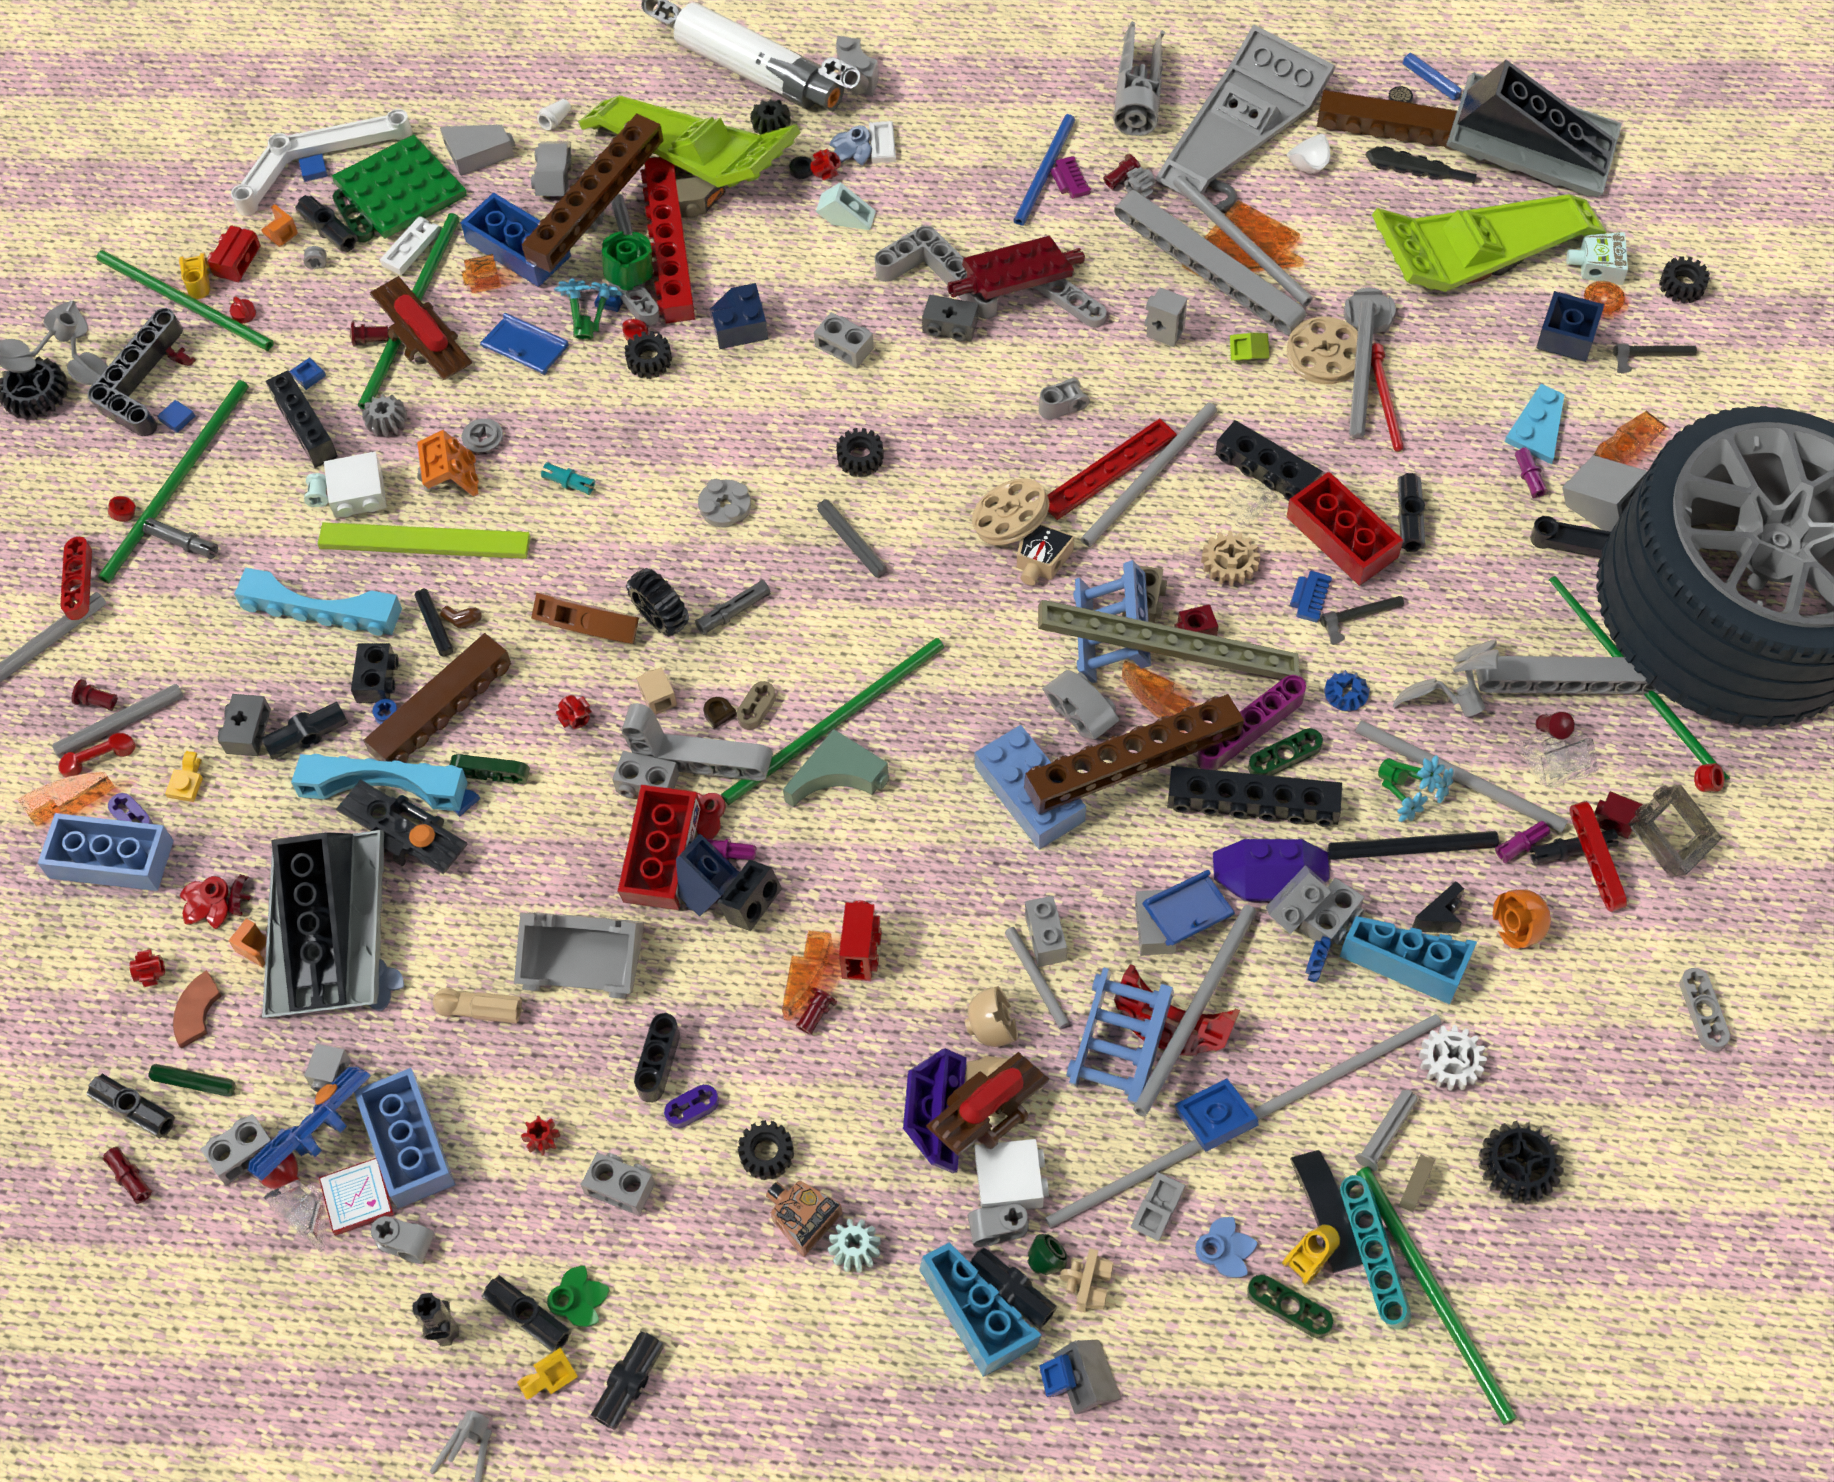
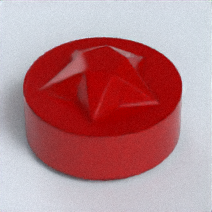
M116 496L109 501L108 514L112 519L126 522L135 515L136 505L130 498Z

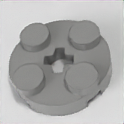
M1361 288L1356 290L1353 296L1347 298L1344 306V318L1357 331L1360 303L1362 300L1368 299L1373 300L1376 304L1373 334L1387 331L1390 328L1396 312L1395 302L1390 296L1387 298L1382 295L1381 290L1376 288Z
M714 478L708 481L707 486L701 491L698 498V507L700 514L708 524L725 528L733 526V523L739 520L743 521L748 516L751 509V500L745 484L729 479L720 480ZM727 499L731 504L721 507L719 502Z

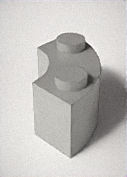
M837 36V59L857 68L867 76L869 86L862 94L873 96L879 80L878 61L863 53L860 39ZM858 76L852 80V85L857 82Z
M542 141L538 143V147H535V161L537 165L534 174L531 175V187L535 189V196H564L569 185L568 171H571V141Z
M1066 670L1042 688L1053 709L1066 717L1082 737L1095 740L1120 721L1115 713L1116 707L1109 698H1104L1081 672L1077 674Z

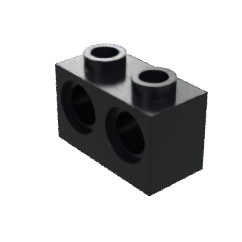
M358 643L351 684V692L356 703H376L382 699H390V694H394L396 685L393 671L398 670L399 658L398 654H394L390 643Z
M749 859L717 903L729 924L751 931L780 893L782 887L772 867Z

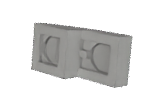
M1157 1172L1130 1228L1160 1241L1186 1185Z

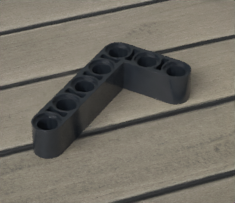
M161 308L153 313L94 382L87 394L98 412L140 436L152 435L157 430V422L144 405L129 396L183 332L181 323L171 309Z

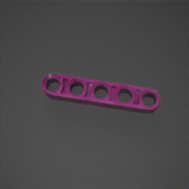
M1289 675L1241 710L1240 713L1244 718L1241 735L1234 737L1235 741L1226 740L1199 751L1197 755L1198 766L1201 769L1218 770L1303 704L1306 691L1304 679L1297 675ZM1288 691H1294L1297 694H1291ZM1272 706V707H1275L1276 709L1272 710V709H1269L1268 707ZM1247 722H1254L1257 725H1249ZM1211 753V754H1214L1215 756H1214V757H1209V756H1207V755H1205V754Z

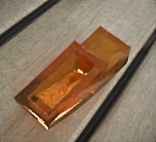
M1645 411L1620 426L1614 436L1599 444L1594 455L1622 464H1628L1666 429L1667 425L1648 411Z
M1126 660L1124 661L1122 679L1139 702L1156 717H1170L1180 713L1186 707H1194V702L1174 693V682L1144 668L1141 669L1139 666Z
M105 772L86 773L51 782L25 794L17 800L37 827L53 817L55 813L62 812L68 815L77 813L115 789V786Z
M808 930L804 956L791 957L782 1006L784 1020L790 1021L804 1007L813 995L811 992L812 987L817 988L829 962L833 946L831 933Z

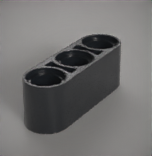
M660 1013L652 1019L634 1076V1084L638 1095L642 1101L647 1103H653L662 1097L680 1039V1031L676 1019L669 1013ZM665 1027L672 1028L668 1034L659 1033ZM654 1055H664L663 1059H661L660 1061H651V1058ZM649 1081L656 1082L655 1086L651 1089L642 1088Z

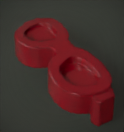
M171 347L166 350L165 355H168V358L176 363L191 366L196 361L194 357L190 358L184 353L186 351L184 347H181L177 352Z
M240 874L231 886L228 911L233 915H243L240 911V899L250 900L251 895L241 893L244 881L249 876Z

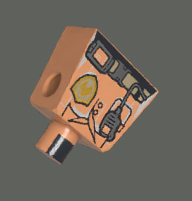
M802 1181L796 1182L789 1191L779 1182H776L766 1193V1197L776 1204L770 1212L772 1221L803 1257L807 1255L843 1214L839 1202Z

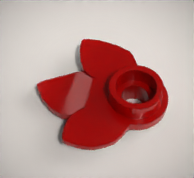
M697 793L701 802L696 831L698 835L701 834L705 839L713 840L721 828L720 817H722L726 809L725 800L717 793H707L705 795ZM714 802V808L707 810L708 804Z
M211 876L203 882L194 881L183 888L179 896L187 902L182 912L183 921L186 925L197 923L204 918L214 929L222 925L229 910L225 900L229 889L224 879L218 876ZM215 885V892L210 894L211 888Z

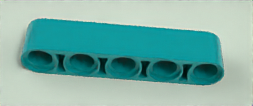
M1350 1175L1341 1183V1195L1379 1316L1390 1328L1396 1330L1403 1329L1411 1321V1310L1373 1191L1361 1176ZM1361 1185L1364 1187L1361 1197L1356 1199L1350 1198V1190L1354 1186ZM1365 1215H1372L1374 1219L1373 1224L1365 1229L1360 1228V1219ZM1374 1245H1382V1255L1377 1259L1369 1258V1249ZM1383 1275H1391L1393 1277L1392 1285L1387 1289L1378 1288V1280ZM1394 1305L1401 1306L1403 1310L1402 1316L1397 1320H1389L1387 1313L1390 1307Z

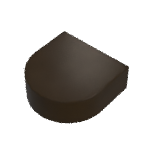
M712 697L705 702L703 707L704 716L714 729L737 715L733 706L723 697Z

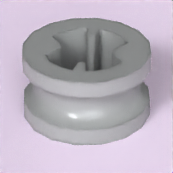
M318 246L307 247L304 250V265L309 269L324 268L326 266V251Z

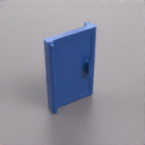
M507 313L503 314V319L480 342L483 348H488L540 372L544 376L550 366L569 346L567 340Z
M1205 870L1155 894L1142 903L1166 937L1165 943L1167 946H1173L1235 914L1209 877L1211 874L1210 870Z

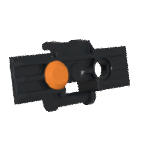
M361 779L336 808L339 813L369 831L384 830V848L393 853L394 862L400 866L405 865V855L408 853L441 874H444L468 845L466 841L442 828L444 824L442 817L429 814L409 802V798L404 795H400L397 799L393 796L390 797ZM377 808L387 810L382 818H373V811ZM404 811L421 821L422 824L417 826L400 816V814Z

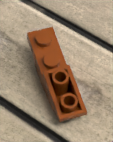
M537 592L531 619L549 623L548 625L630 644H634L639 617Z

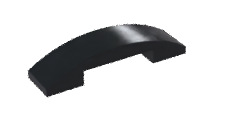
M1315 1150L1291 1157L1290 1160L1298 1182L1305 1191L1317 1226L1330 1225L1339 1234V1246L1328 1259L1332 1272L1337 1273L1363 1265L1343 1198L1321 1151ZM1323 1239L1322 1246L1323 1248H1326V1243Z

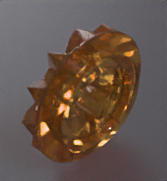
M1609 281L1591 283L1587 286L1583 295L1584 299L1605 304L1602 313H1607L1609 316L1613 312L1619 313L1625 302L1623 290L1618 285ZM1606 293L1607 300L1603 303L1601 302V297Z

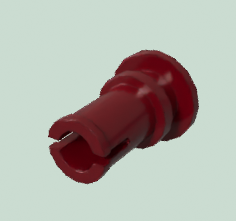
M1128 153L1125 155V161H1121L1116 169L1103 177V180L1113 190L1125 179H1129L1127 176L1129 171L1134 168L1138 169L1141 166L1137 159Z
M352 321L350 339L353 347H356V342H362V344H366L367 341L388 342V325L365 326V324H361V326H355V321Z
M80 679L74 686L71 702L74 705H79L82 701V704L86 706L92 704L113 711L118 697L116 694L98 690L94 685H87L86 680Z
M1556 712L1552 715L1542 714L1536 719L1535 724L1538 730L1541 729V732H1548L1552 737L1561 740L1569 738L1575 729L1574 719L1567 712Z
M815 987L811 989L814 997L809 998L807 1001L808 1007L795 1025L799 1030L808 1035L813 1034L823 1014H828V1006L830 1004L836 1006L837 1001L829 993Z

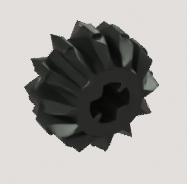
M770 98L767 102L761 100L760 105H754L750 120L754 132H758L761 135L790 126L791 115L786 104H782L781 100L774 102Z

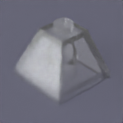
M296 1180L268 1192L263 1197L278 1217L317 1251L322 1253L325 1250L326 1207L320 1200L323 1194L315 1186L309 1183L306 1187L299 1180Z

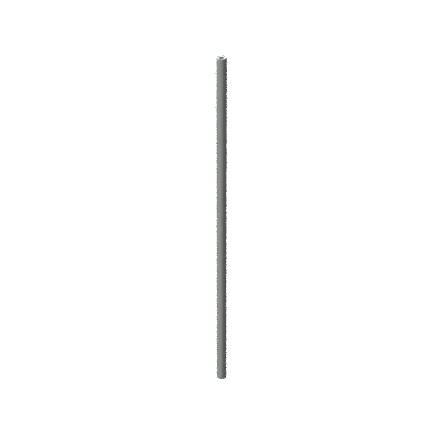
M1434 1014L1252 1109V1111L1260 1120L1442 1024L1441 1019L1437 1014ZM1195 1139L1045 1217V1220L1051 1229L1155 1175L1157 1172L1199 1152L1203 1148Z

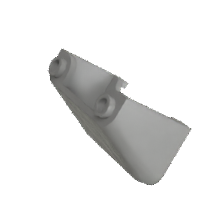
M540 912L520 913L514 984H523L522 989L530 991H540V986L545 985L599 989L609 992L610 998L626 999L627 994L633 993L644 922Z

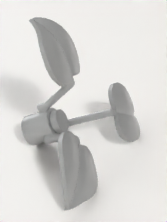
M74 300L56 306L45 315L43 322L49 332L35 350L30 352L29 347L17 339H4L0 341V367L11 372L25 373L34 369L36 362L33 357L40 352L52 335L61 342L71 341V351L74 359L68 362L67 370L70 376L77 382L93 385L107 368L105 362L95 354L90 352H84L80 356L77 354L76 339L86 334L88 326Z
M1496 639L1472 645L1454 656L1455 662H1464L1456 665L1453 671H1465L1468 684L1456 690L1458 693L1456 696L1443 682H1437L1436 678L1428 679L1405 688L1393 703L1394 709L1402 702L1426 695L1434 689L1440 688L1451 698L1453 704H1460L1465 717L1482 712L1486 707L1475 685L1472 670L1497 669L1499 651L1497 649L1492 650L1497 644Z

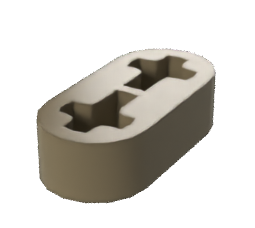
M761 681L752 686L737 710L738 723L742 728L751 730L757 728L762 723L776 700L775 688L772 684ZM765 691H767L768 697L763 696L759 701L758 693L763 694ZM754 709L755 718L750 717L748 720H745L744 714L749 715Z
M1420 1154L1399 1207L1414 1212L1435 1160Z

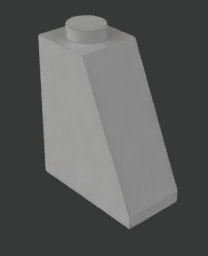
M502 125L444 126L440 128L444 144L460 176L514 157L512 147H515L514 139L511 133H506Z

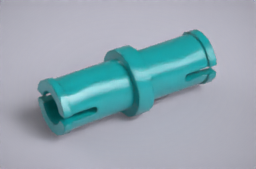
M546 462L543 468L552 471V473L541 471L542 478L559 483L565 489L570 487L590 495L593 489L584 486V484L595 487V479L577 474L571 468L566 470Z

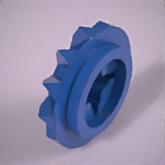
M1345 670L1343 673H1334L1330 679H1327L1324 693L1327 701L1333 707L1342 711H1354L1364 706L1367 702L1370 688L1366 684V679L1360 678L1357 672L1351 674ZM1351 683V691L1342 697L1343 688H1346Z
M1322 936L1321 940H1316L1305 971L1306 974H1309L1308 981L1315 983L1320 978L1331 945L1330 938Z

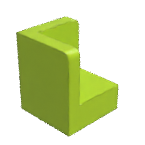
M1268 333L1230 335L1231 361L1269 359Z

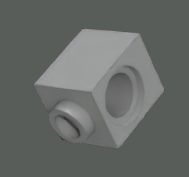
M316 1043L304 1077L310 1084L311 1089L318 1092L322 1087L331 1084L348 1068L351 1059L344 1049Z

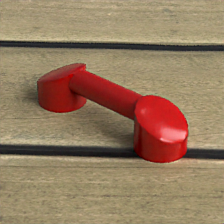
M115 733L104 743L76 754L73 752L64 754L59 761L58 769L63 777L68 779L75 778L81 773L83 762L110 751H114L117 756L126 757L133 753L136 745L128 734Z

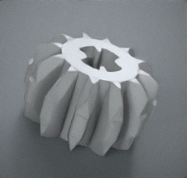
M382 393L378 399L372 396V403H365L362 417L369 432L373 431L376 437L383 432V435L387 438L389 432L392 431L397 434V428H405L404 421L407 420V412L403 402L400 399L397 400L393 394L386 398Z

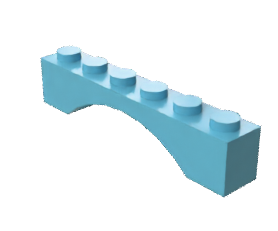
M246 567L234 593L240 607L248 612H256L258 610L267 612L274 617H280L281 615L290 616L301 622L312 620L324 626L334 624L343 626L350 631L361 629L377 636L382 634L392 635L402 610L397 595L372 590L359 596L339 600H320L301 596L283 586L271 572Z
M300 754L291 781L298 797L325 800L337 793L354 788L361 779L371 786H389L403 789L424 800L432 809L460 811L465 789H467L468 785L463 769L453 765L433 766L427 763L410 764L401 761H377L372 758L363 760L352 759L346 756L328 757L320 754Z

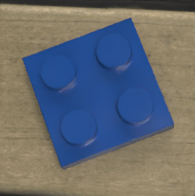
M1228 1078L1175 1104L1177 1114L1205 1152L1259 1126L1258 1117Z

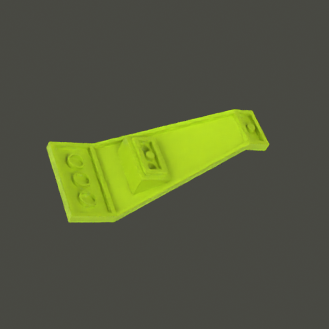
M621 95L601 101L578 121L582 130L591 127L593 130H596L603 126L619 134L625 124L636 113L661 124L664 140L654 154L716 187L725 185L733 187L743 180H747V182L756 180L761 176L760 172L769 168L772 165L771 161L783 155V150L795 143L794 139L801 133L797 124L758 135L724 125L721 118L714 119L712 116L702 119Z
M1570 194L1464 211L1457 209L1456 212L1420 218H1412L1380 208H1376L1372 213L1376 228L1381 232L1386 246L1394 256L1395 263L1399 265L1403 272V278L1409 284H1418L1430 290L1436 289L1447 292L1579 235L1586 237L1587 235L1606 233L1588 201Z

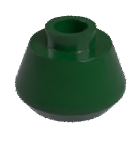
M1038 1234L1028 1250V1264L1037 1274H1053L1065 1269L1067 1266L1068 1256L1065 1249L1058 1240L1049 1234Z

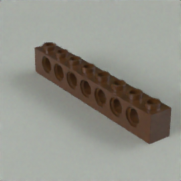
M637 113L625 124L620 133L610 141L606 149L596 157L592 165L582 173L578 181L568 189L564 197L553 206L550 213L539 222L536 229L524 239L522 248L527 262L548 272H551L663 143L661 124Z
M1229 694L1221 697L1215 696L1201 705L1186 707L1178 714L1170 717L1163 716L1155 723L1147 726H1137L1129 733L1121 736H1112L1096 746H1086L1073 755L1061 756L1045 766H1035L1025 773L1024 789L1038 814H1042L1241 735L1244 718ZM1154 740H1159L1163 743H1157ZM1128 750H1135L1137 753H1132ZM1103 760H1110L1112 763H1106ZM1077 770H1084L1087 773H1080ZM1052 780H1059L1061 783H1054Z

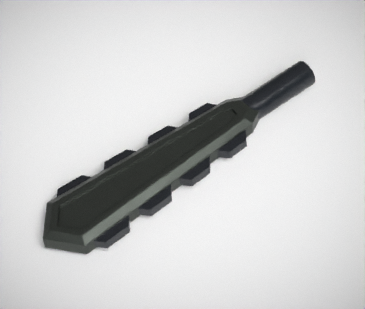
M1376 146L1366 152V157L1370 164L1376 166L1377 169H1393L1398 173L1409 172L1419 177L1425 175L1435 180L1451 178L1473 184L1477 176L1474 173L1453 169L1442 161H1431L1427 157L1420 155L1412 156L1409 152L1394 151L1393 148L1387 146Z

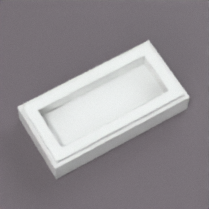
M893 121L870 122L872 164L896 162Z

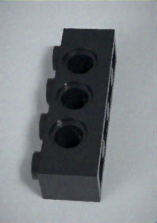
M287 370L266 380L265 382L274 402L314 468L324 464V461L337 458L338 455L330 436L290 371Z
M1236 420L1217 440L1215 455L1222 462L1234 465L1244 475L1252 476L1261 481L1266 488L1276 490L1288 501L1322 476V470Z

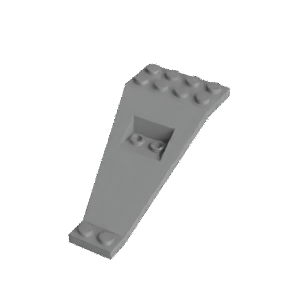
M1253 24L1230 66L1166 159L1155 180L1186 197L1173 185L1174 180L1182 175L1203 195L1211 181L1310 112L1335 71V65ZM1233 102H1238V105L1235 108H1231V104ZM1258 112V116L1252 119V113Z

